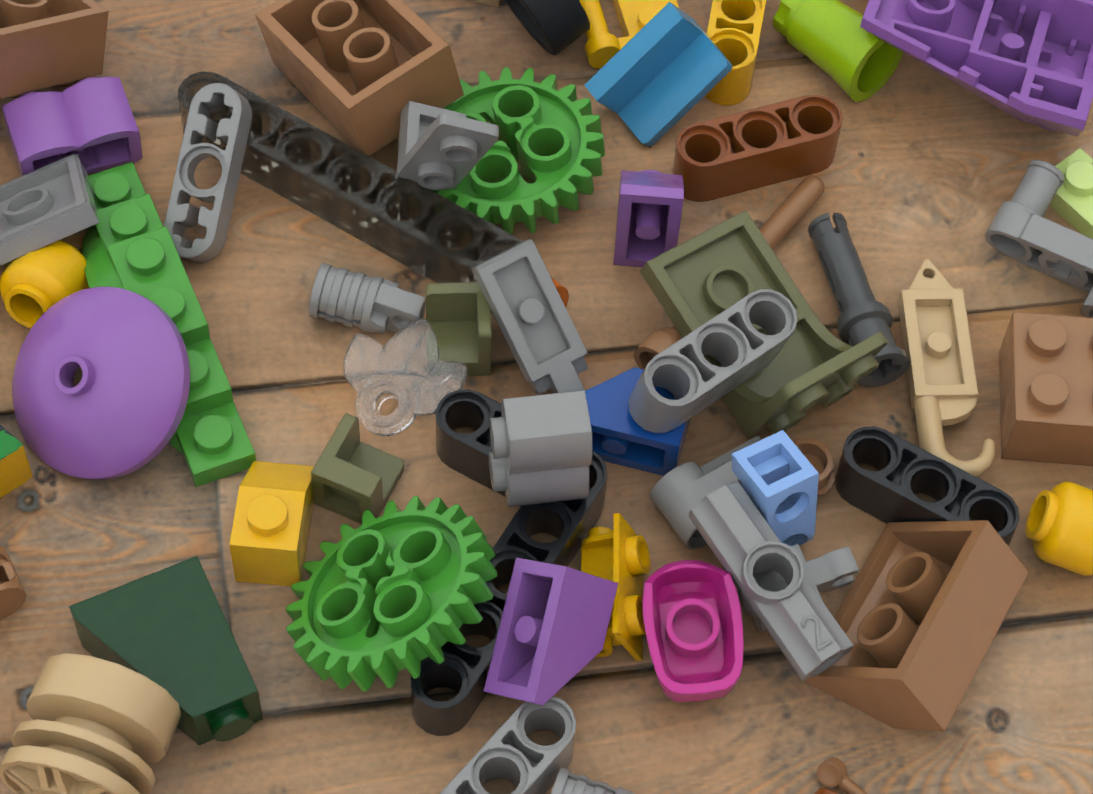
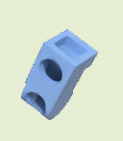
M784 430L732 453L733 473L741 481L742 488L780 542L793 546L812 540L815 534L819 473Z

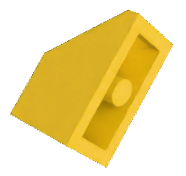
M253 461L239 485L229 543L236 582L292 587V584L302 581L303 564L306 558L314 505L311 471L314 466Z

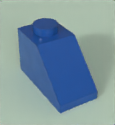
M634 367L586 390L585 394L592 429V450L603 461L662 476L678 466L690 419L669 432L653 433L639 426L629 412L628 400L631 391L644 369ZM654 387L662 397L675 400L673 394L667 389Z

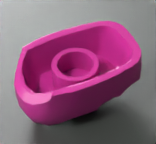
M682 560L668 563L659 568L645 581L643 593L645 634L659 684L666 697L677 703L701 702L724 698L735 688L743 667L744 641L741 605L731 574L717 566L699 560Z

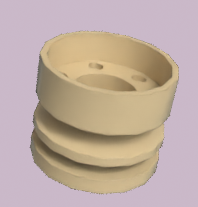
M69 653L50 656L43 664L26 703L28 713L33 720L21 722L15 729L11 738L14 747L9 748L0 763V780L14 794H148L153 788L155 777L153 770L147 764L158 763L166 755L181 718L179 703L166 689L118 663L93 656Z

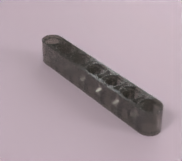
M205 71L197 72L185 78L178 88V103L183 134L191 101L201 88L213 83H222L242 94L251 106L252 122L241 174L436 283L477 282L471 270L472 267L523 242L521 239L430 189L422 187L417 182L397 177V171L220 74ZM223 103L221 109H211L209 118L216 123H219L223 118L230 119L233 109ZM204 137L202 143L213 144L222 150H225L227 143L218 138L213 141ZM450 248H461V249H460V250H451Z

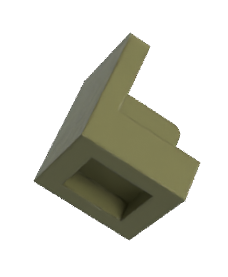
M478 282L432 283L426 285L428 377L491 375V313L489 304Z
M346 413L311 471L314 504L362 524L363 512L369 510L375 518H378L404 472V461L401 458L360 442L359 418Z

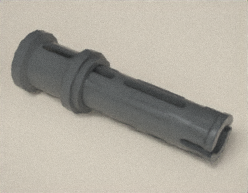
M834 212L832 218L836 227L833 228L829 213L820 215L810 223L808 233L813 240L841 314L838 318L837 332L843 342L855 346L882 331L889 343L874 356L879 366L857 382L865 387L886 385L902 376L909 368L910 361L904 349L898 347L890 330L893 318L889 309L881 302L876 301L860 258L849 234L845 217L840 213Z

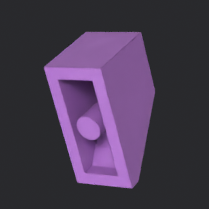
M621 170L613 265L643 267L647 261L677 246L684 199L682 175L663 174L655 170H643L640 172Z
M516 558L483 692L544 705L603 650L618 583L567 566Z

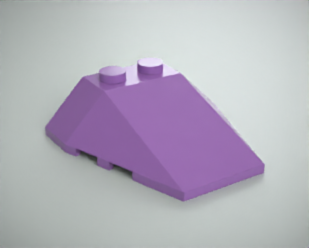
M1093 0L868 1L860 27L1020 121L1040 126L1046 130L1059 131L1076 137L1084 130L1093 98Z

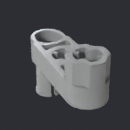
M1041 160L1030 161L1027 172L1011 201L1002 203L985 234L986 241L994 249L1015 259L1017 262L1089 293L1081 307V312L1084 316L1093 318V239L1043 218L1056 191L1064 182V175L1058 168L1048 162Z

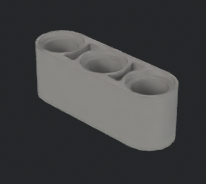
M772 289L757 290L654 356L646 365L628 400L629 412L634 421L643 429L653 433H666L674 430L770 365L795 330L798 320L796 309L792 302L782 293ZM752 324L761 326L767 331L768 335L758 332ZM704 355L714 357L721 363L722 367L712 365L705 359ZM654 387L667 389L673 394L675 400L662 397Z
M552 696L544 705L524 702L440 794H490L482 786L489 780L496 778L506 779L517 787L510 794H545L555 783L560 768L567 769L572 761L576 719L573 710L565 701L555 696ZM542 729L550 730L557 734L560 740L555 744L543 746L532 742L527 736L534 731Z

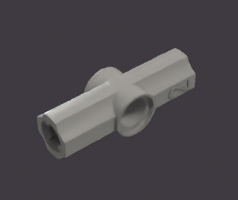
M738 481L728 485L724 484L712 491L690 510V520L724 569L730 572L733 582L737 586L741 606L749 614L760 619L802 681L821 674L852 650L853 644L804 576V564L799 554L791 546L780 542ZM762 569H771L778 572L784 578L787 587L778 592L767 591L756 583L753 574Z

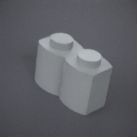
M585 391L502 399L501 417L490 418L492 452H489V468L493 492L505 491L507 507L587 499L589 494V466L592 461V429Z

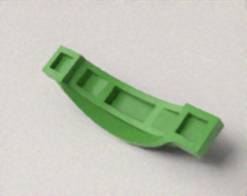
M133 162L88 175L99 223L88 228L82 242V254L86 259L84 270L89 288L117 287L148 298L169 315L177 326L186 346L190 366L189 396L182 420L169 442L173 448L183 454L196 487L249 469L253 461H256L255 452L233 402L231 386L210 339L208 323L167 226L163 227L149 193H145Z

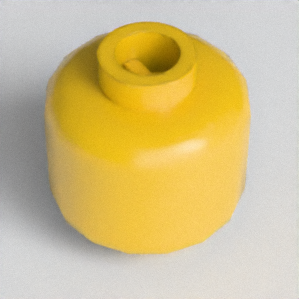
M58 240L12 260L2 272L0 279V293L9 315L19 324L32 328L37 320L55 303L70 294L89 289L84 270L86 259L75 246Z
M1064 481L1054 486L1051 491L1043 490L1037 495L1027 515L1025 534L1027 538L1032 539L1034 553L1039 559L1083 576L1093 575L1092 489L1070 481Z

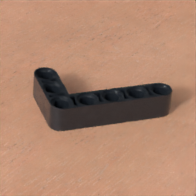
M470 389L455 390L446 394L439 401L436 408L437 454L441 461L449 468L492 490L489 468V452H492L490 418L501 417L502 404L477 391ZM459 427H470L476 431L470 434H460L453 430ZM593 450L592 461L589 466V494L587 499L520 506L493 547L496 556L490 562L497 571V577L486 582L493 593V598L483 603L474 604L483 618L480 623H463L459 628L464 638L469 635L480 634L488 637L491 642L483 647H471L466 644L459 645L447 641L441 647L444 654V662L439 664L427 657L421 661L420 677L414 679L411 676L412 716L416 724L425 732L436 736H447L460 731L468 723L487 692L483 691L507 594L500 592L496 588L502 584L510 583L516 558L568 567L581 548V542L588 537V531L599 520L604 508L607 469L603 459ZM497 491V493L505 496V491ZM537 533H548L555 536L557 540L550 543H541L533 540L531 536ZM436 687H447L457 693L453 699L441 702L426 696L429 690Z

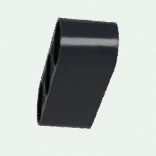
M862 427L854 430L845 441L835 483L841 498L850 505L886 524L888 522L988 520L1009 546L1020 517L1018 506L1013 498L1004 491L879 427ZM857 464H869L879 471H867ZM923 493L929 495L937 502L923 501L915 494Z

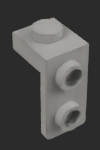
M409 101L400 114L397 177L417 181L419 185L428 189H455L497 142L499 126L466 118V114Z

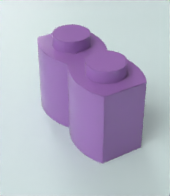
M119 77L85 78L62 92H28L2 106L7 134L21 176L72 154L79 155L87 173H98L130 162L135 163L143 158L140 133Z

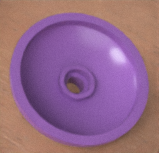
M93 287L75 292L51 306L33 325L21 346L16 360L12 381V398L16 420L24 439L34 453L47 465L70 476L89 480H108L140 469L156 457L168 444L185 412L190 389V366L186 346L177 326L169 315L153 301L132 291L117 287ZM81 367L82 379L74 387V375L77 369Z

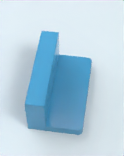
M669 2L584 86L597 102L616 112L642 144L651 147L731 71L732 64L692 17Z

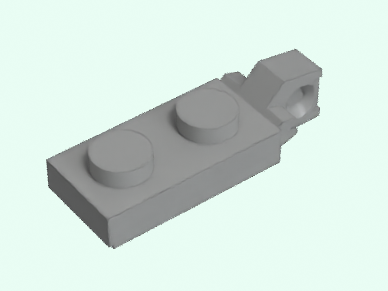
M532 239L525 240L472 267L471 270L526 382H530L536 395L547 390L549 394L585 391L577 374L588 369L584 355L588 353Z

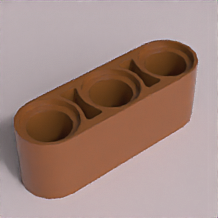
M806 95L692 124L684 128L678 136L672 174L682 175L684 198L695 202H703L821 172L827 169L834 161L843 121L842 111L836 102L828 97Z

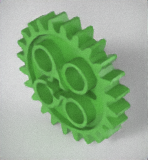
M509 67L503 68L500 80L491 81L485 71L479 72V85L474 87L460 79L464 95L443 109L466 114V118L486 123L485 119H488L491 124L499 126V141L489 149L455 189L433 190L422 187L417 181H414L415 186H419L421 189L423 202L425 204L435 202L437 216L440 219L454 213L457 228L460 230L468 226L473 220H477L480 235L485 236L490 231L493 224H502L505 236L511 237L515 223L520 222L524 223L530 233H535L537 228L536 218L544 216L548 221L556 225L559 223L558 207L563 206L569 210L577 211L579 209L578 193L592 195L594 192L593 177L602 176L603 173L601 157L605 156L604 137L601 131L599 115H592L591 100L589 98L577 100L576 86L574 84L567 85L558 90L556 75L554 74L547 76L541 83L535 82L532 68H528L520 80L512 78ZM516 160H519V167H520L521 175L519 174L518 164H517Z
M413 496L405 510L401 511L394 500L388 501L383 516L375 518L372 512L366 510L363 512L362 526L354 530L351 526L344 523L340 526L342 540L337 544L322 541L319 544L325 554L324 558L321 561H308L303 564V568L309 574L310 579L292 584L291 589L299 600L286 606V612L294 621L286 627L288 634L295 641L293 647L308 667L312 668L322 681L331 677L340 689H344L354 680L361 691H368L376 676H379L387 688H391L394 686L400 670L406 668L409 674L416 679L420 677L421 661L429 657L439 664L444 662V654L441 647L447 641L463 645L466 642L459 628L463 623L474 624L482 621L483 618L474 604L483 603L493 598V593L486 582L497 577V571L490 562L496 555L472 515L467 517L460 505L455 504L447 508L442 499L436 497L425 507L418 496Z

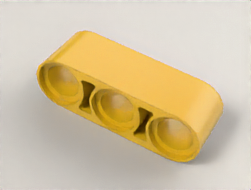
M713 0L706 34L731 62L732 69L705 95L711 102L719 105H735L748 97L752 87L767 0Z

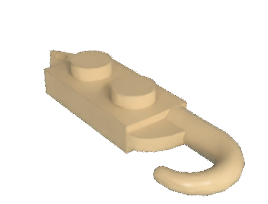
M925 259L909 289H901L898 300L903 347L910 361L907 377L911 408L915 410L919 447L978 477L990 468L995 458L994 440L986 439L983 442L982 451L978 457L963 461L954 458L946 450L942 426L954 425L966 420L974 412L979 395L963 288H953L929 259Z

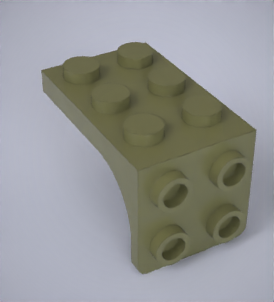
M747 210L647 261L640 270V273L682 338L750 293L760 289H772L782 293L792 302L796 309L798 321L794 332L770 365L721 397L748 439L770 428L773 434L781 430L785 432L802 421L807 416L805 411L820 402L826 408L844 398L856 388L855 382L864 378L879 366L874 356L889 343L882 331L855 346L842 342L829 332L814 314ZM752 324L758 332L768 335L767 331L761 326ZM704 355L705 359L709 363L718 367H722L721 363L717 359L709 355Z

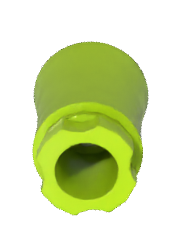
M781 0L779 8L773 17V27L775 30L786 37L792 47L804 54L827 73L855 102L865 101L880 90L896 70L903 55L902 51L861 28L863 14L839 0Z

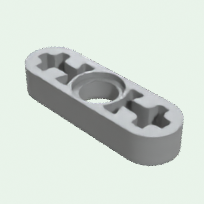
M222 83L204 86L195 94L191 101L164 227L167 226L179 256L197 263L212 260L221 252L225 245L252 122V109L248 100L230 86ZM223 103L233 109L230 119L223 118L219 123H216L209 118L211 109H221ZM207 137L213 141L218 138L227 143L226 149L222 150L213 144L202 143L203 138ZM216 157L222 166L220 180L212 188L199 189L194 180V172L197 165L205 158ZM191 196L206 203H214L213 209L210 210L204 206L198 208L190 204ZM198 223L207 228L204 239L198 238L192 243V241L184 238L186 227H195Z

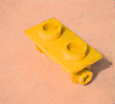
M620 513L613 514V530L608 527H594L588 531V537L581 542V571L618 583L603 650L595 657L609 656L613 652V646L623 645L636 661L643 660V635L645 634L643 622V575L648 574L650 571V552L645 538L642 535H637Z

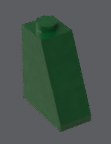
M198 556L69 606L82 647L94 657L118 663L146 676L166 689L179 703L181 718L177 727L198 745L214 739L220 742L235 739L246 733L253 723L263 719L258 689Z

